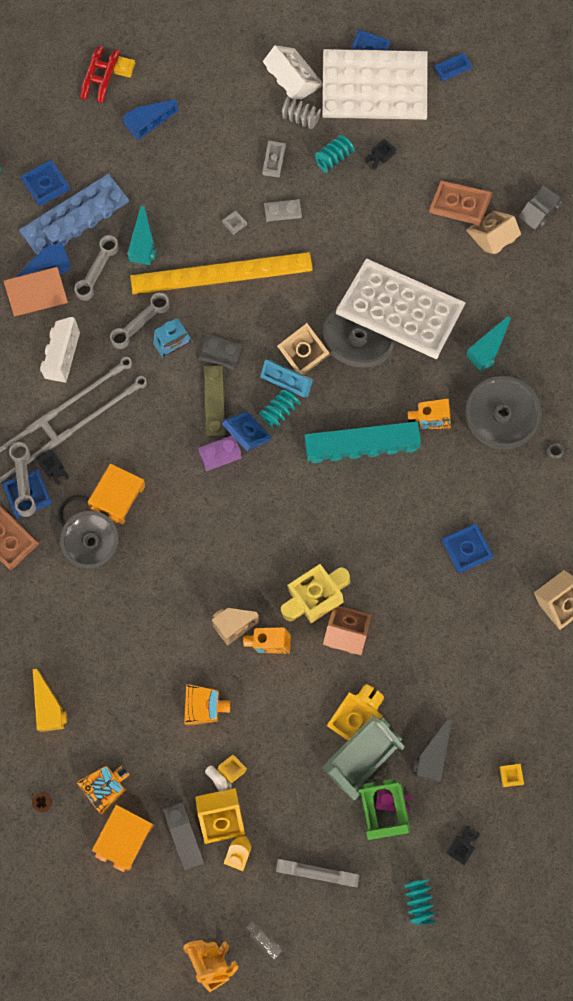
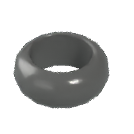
M554 442L548 445L546 452L551 459H559L564 454V448L561 444ZM553 446L558 447L560 454H552L550 448Z

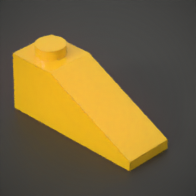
M33 669L37 730L43 732L64 729V724L67 723L66 711H63L40 671Z

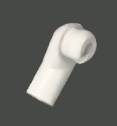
M213 766L207 767L205 773L212 779L218 791L231 789L232 784Z

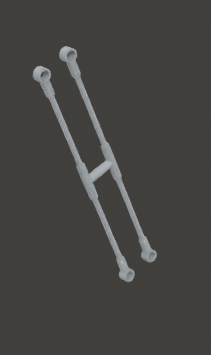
M123 357L117 366L109 370V373L58 408L51 410L26 427V430L2 445L0 453L28 433L31 434L36 429L42 427L51 441L30 456L27 464L41 454L56 447L73 435V432L125 396L131 395L139 388H145L147 386L146 378L144 376L137 377L136 382L126 388L123 393L71 429L68 428L60 435H57L48 421L111 376H115L124 369L131 368V359ZM124 361L130 362L128 365L123 364ZM140 380H144V381H145L144 384H141V385L138 384V382H139ZM14 467L1 476L0 483L16 472V468Z

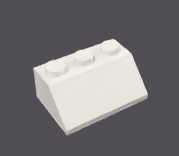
M275 45L263 61L267 66V70L277 78L278 84L286 89L287 95L292 99H303L323 87V82L295 48Z
M73 317L56 321L54 328H51L50 344L46 345L45 361H42L40 371L45 379L67 382L80 334L76 320Z

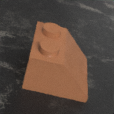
M337 606L332 610L323 645L333 649L344 650L351 654L361 655L372 615Z

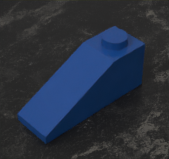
M174 99L136 107L134 110L127 112L123 117L124 126L139 140L178 112L177 101Z

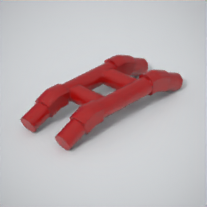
M99 45L94 50L88 71L82 83L81 99L87 100L91 82L100 84L97 102L104 103L108 83L120 55L118 49H115L110 55L108 63L99 61L104 51L102 46ZM96 67L106 69L103 77L94 75Z

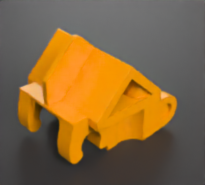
M203 940L188 942L183 947L195 968L197 981L202 982L209 992L227 982L229 977L233 976L238 969L236 961H233L228 967L224 959L225 953L229 949L226 941L220 947L215 942L206 943Z

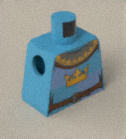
M178 318L166 322L165 325L154 331L153 344L162 358L193 342Z

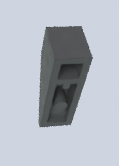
M447 719L420 754L418 760H414L413 771L416 772L415 777L437 782L441 781L452 720Z
M182 802L163 809L184 871L204 864L185 804Z

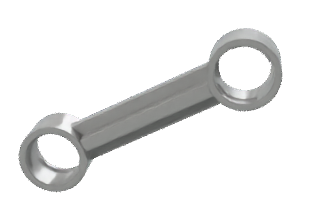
M107 235L100 240L101 250L84 280L78 281L75 284L74 290L78 299L86 301L93 297V285L109 257L118 252L119 246L115 237ZM111 241L115 243V247L111 250L103 248L106 242ZM82 286L90 287V292L86 295L79 294L78 290Z
M155 293L151 297V304L123 329H114L110 334L112 345L117 349L127 347L130 341L129 338L157 313L166 312L169 309V299L166 294ZM157 299L166 300V305L160 308L155 307L153 303ZM117 334H124L126 340L123 343H115L114 337Z
M17 442L9 449V454L15 462L19 495L15 501V508L21 516L29 517L36 511V504L30 496L27 471L30 451L26 444ZM17 449L26 450L25 455L21 458L13 456ZM22 502H32L29 510L21 511L19 509Z
M278 859L276 872L358 888L359 874Z

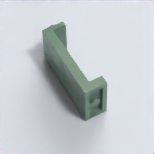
M373 715L322 766L343 792L353 800L360 795L356 790L397 748L401 750L405 748L401 743L402 738L395 731L391 732L389 729L390 724L383 717L379 719Z

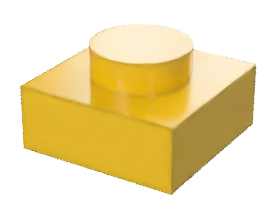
M118 56L113 70L114 74L131 78L136 64L135 60Z
M232 755L222 762L217 770L230 783H233L246 772L247 768Z
M521 764L499 767L503 787L524 785Z

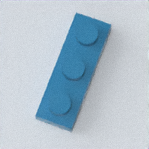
M265 360L260 376L302 397H308L313 379L272 360Z

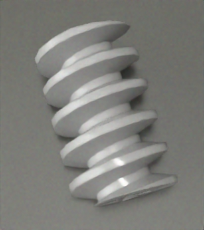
M288 96L282 108L283 119L287 120L289 118L291 122L295 121L296 124L302 122V126L306 127L308 125L309 129H313L319 120L321 108L318 112H315V106L309 110V104L303 107V102L300 101L296 105L297 99H294L291 103Z

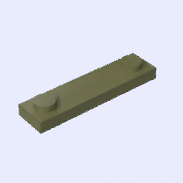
M223 365L204 366L206 438L225 437V427L222 425L225 421Z

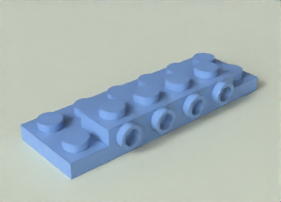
M108 173L22 227L19 231L38 255L46 247L61 242L63 246L66 245L68 240L73 237H79L84 230L93 228L101 219L109 218L112 212L128 203L129 199Z

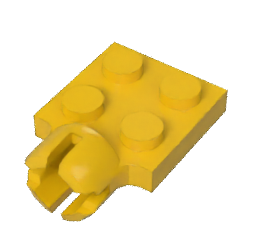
M368 684L364 685L357 695L349 692L327 726L348 741L373 715L379 719L383 716L378 712V707L384 700V695L377 691L372 699L368 698L374 690V687Z

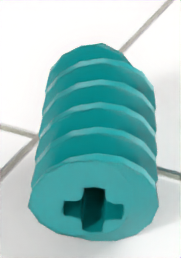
M339 135L331 143H328L326 147L315 153V160L319 168L324 173H327L328 168H334L333 164H339L338 159L343 161L344 156L348 157L349 152L353 153L355 149L345 136Z
M287 389L281 390L280 395H276L275 400L270 401V406L266 405L264 407L265 411L259 412L260 418L272 429H274L273 424L280 426L278 419L285 421L283 414L291 415L288 409L296 410L293 405L294 403L298 406L301 405L298 398Z
M430 879L410 881L404 885V888L411 889L410 892L406 893V897L412 898L411 901L407 902V905L413 906V909L408 911V914L415 915L414 918L409 920L410 923L416 925L437 923L435 920L430 919L435 915V912L429 911L434 904L427 902V900L433 897L432 894L426 893V891L431 889V886L425 885Z

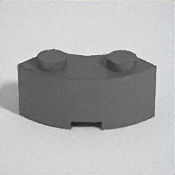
M548 184L543 185L535 197L526 204L518 217L534 229L538 227L543 228L553 211H558L564 203L562 200L565 196Z

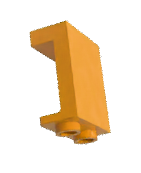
M110 464L88 500L90 511L103 513L114 524L120 523L123 525L125 522L124 518L135 498L145 488L144 479Z
M116 805L92 851L96 853V858L104 862L107 859L114 862L113 867L122 872L125 869L131 870L132 864L154 824Z

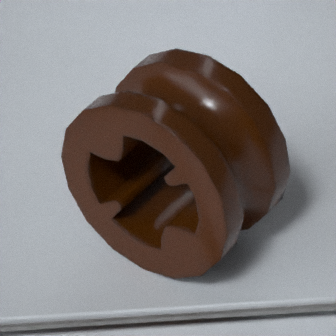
M39 793L34 796L32 805L35 810L46 812L50 809L52 800L49 795ZM40 797L41 799L43 797L47 799L45 801L46 807L41 806V808H38L39 802L37 800Z

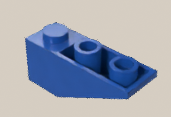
M62 242L44 248L16 277L57 266L60 274L66 273L68 269H71Z

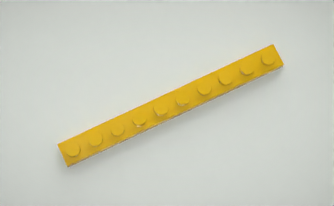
M310 252L137 274L130 275L132 293L139 294L309 272L313 268Z

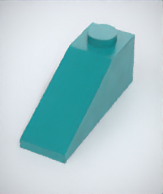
M141 206L127 254L130 262L151 265V261L156 258L157 250L154 249L145 207Z
M509 316L467 350L466 357L480 372L484 368L488 370L494 365V359L511 320Z

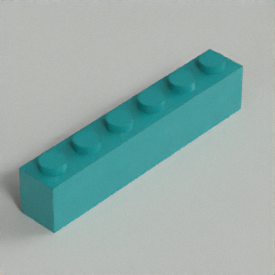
M418 422L305 434L307 461H312V463H321L324 459L339 461L342 457L357 459L361 455L375 457L379 453L385 452L388 455H393L402 450L409 453L415 452L421 445Z

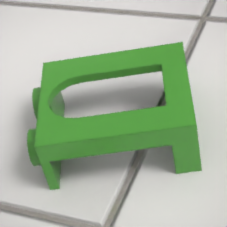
M395 778L383 780V785L376 786L375 782L363 784L364 788L358 790L362 795L368 827L366 832L368 840L407 834L411 831L401 781L396 782ZM386 788L392 792L399 824L379 828L374 794L377 790Z

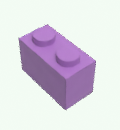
M233 435L198 448L206 471L241 459V451Z

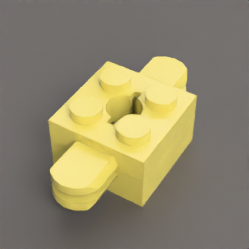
M321 564L288 584L289 593L293 598L282 604L281 612L283 618L291 622L305 614L310 623H313L344 603L340 590L350 584L349 572L345 568L340 567L328 575Z

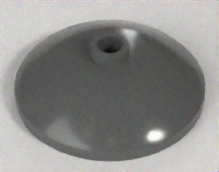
M83 511L71 517L64 525L60 536V545L64 556L75 566L84 569L98 568L109 562L116 553L119 544V534L115 524L108 516L97 511ZM90 539H95L93 545H89Z

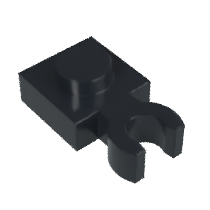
M383 139L372 148V154L366 157L365 163L374 161L372 169H376L379 161L383 164L396 154L397 149L386 139Z
M52 450L36 461L48 478L54 475L53 479L57 485H61L58 480L60 476H64L67 480L69 479L68 474L64 470H60L64 465Z
M469 825L463 830V838L456 836L446 852L447 855L462 865L466 864L475 849L471 842L477 840L480 834L476 832L473 837H470L468 835Z

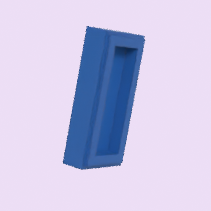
M462 53L434 65L433 69L440 80L444 81L472 69V64L465 53Z

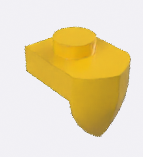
M240 836L232 841L224 864L241 871L244 870L251 851V843L247 836Z

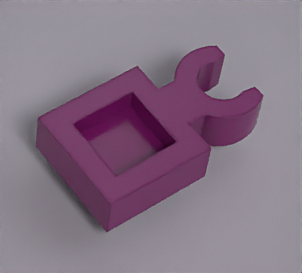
M379 789L377 791L375 809L396 812L394 797L390 790ZM404 795V799L412 800V796Z

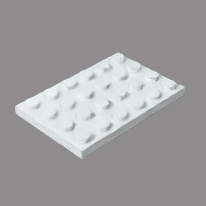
M324 49L322 117L426 120L427 51Z
M366 259L339 304L336 314L437 359L464 308L465 302Z

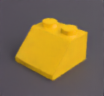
M236 788L196 796L197 812L205 844L245 835Z

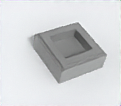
M236 210L222 220V223L233 235L247 225V222Z

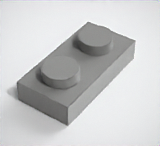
M268 141L262 175L280 178L286 143Z
M300 199L264 203L266 222L302 218Z

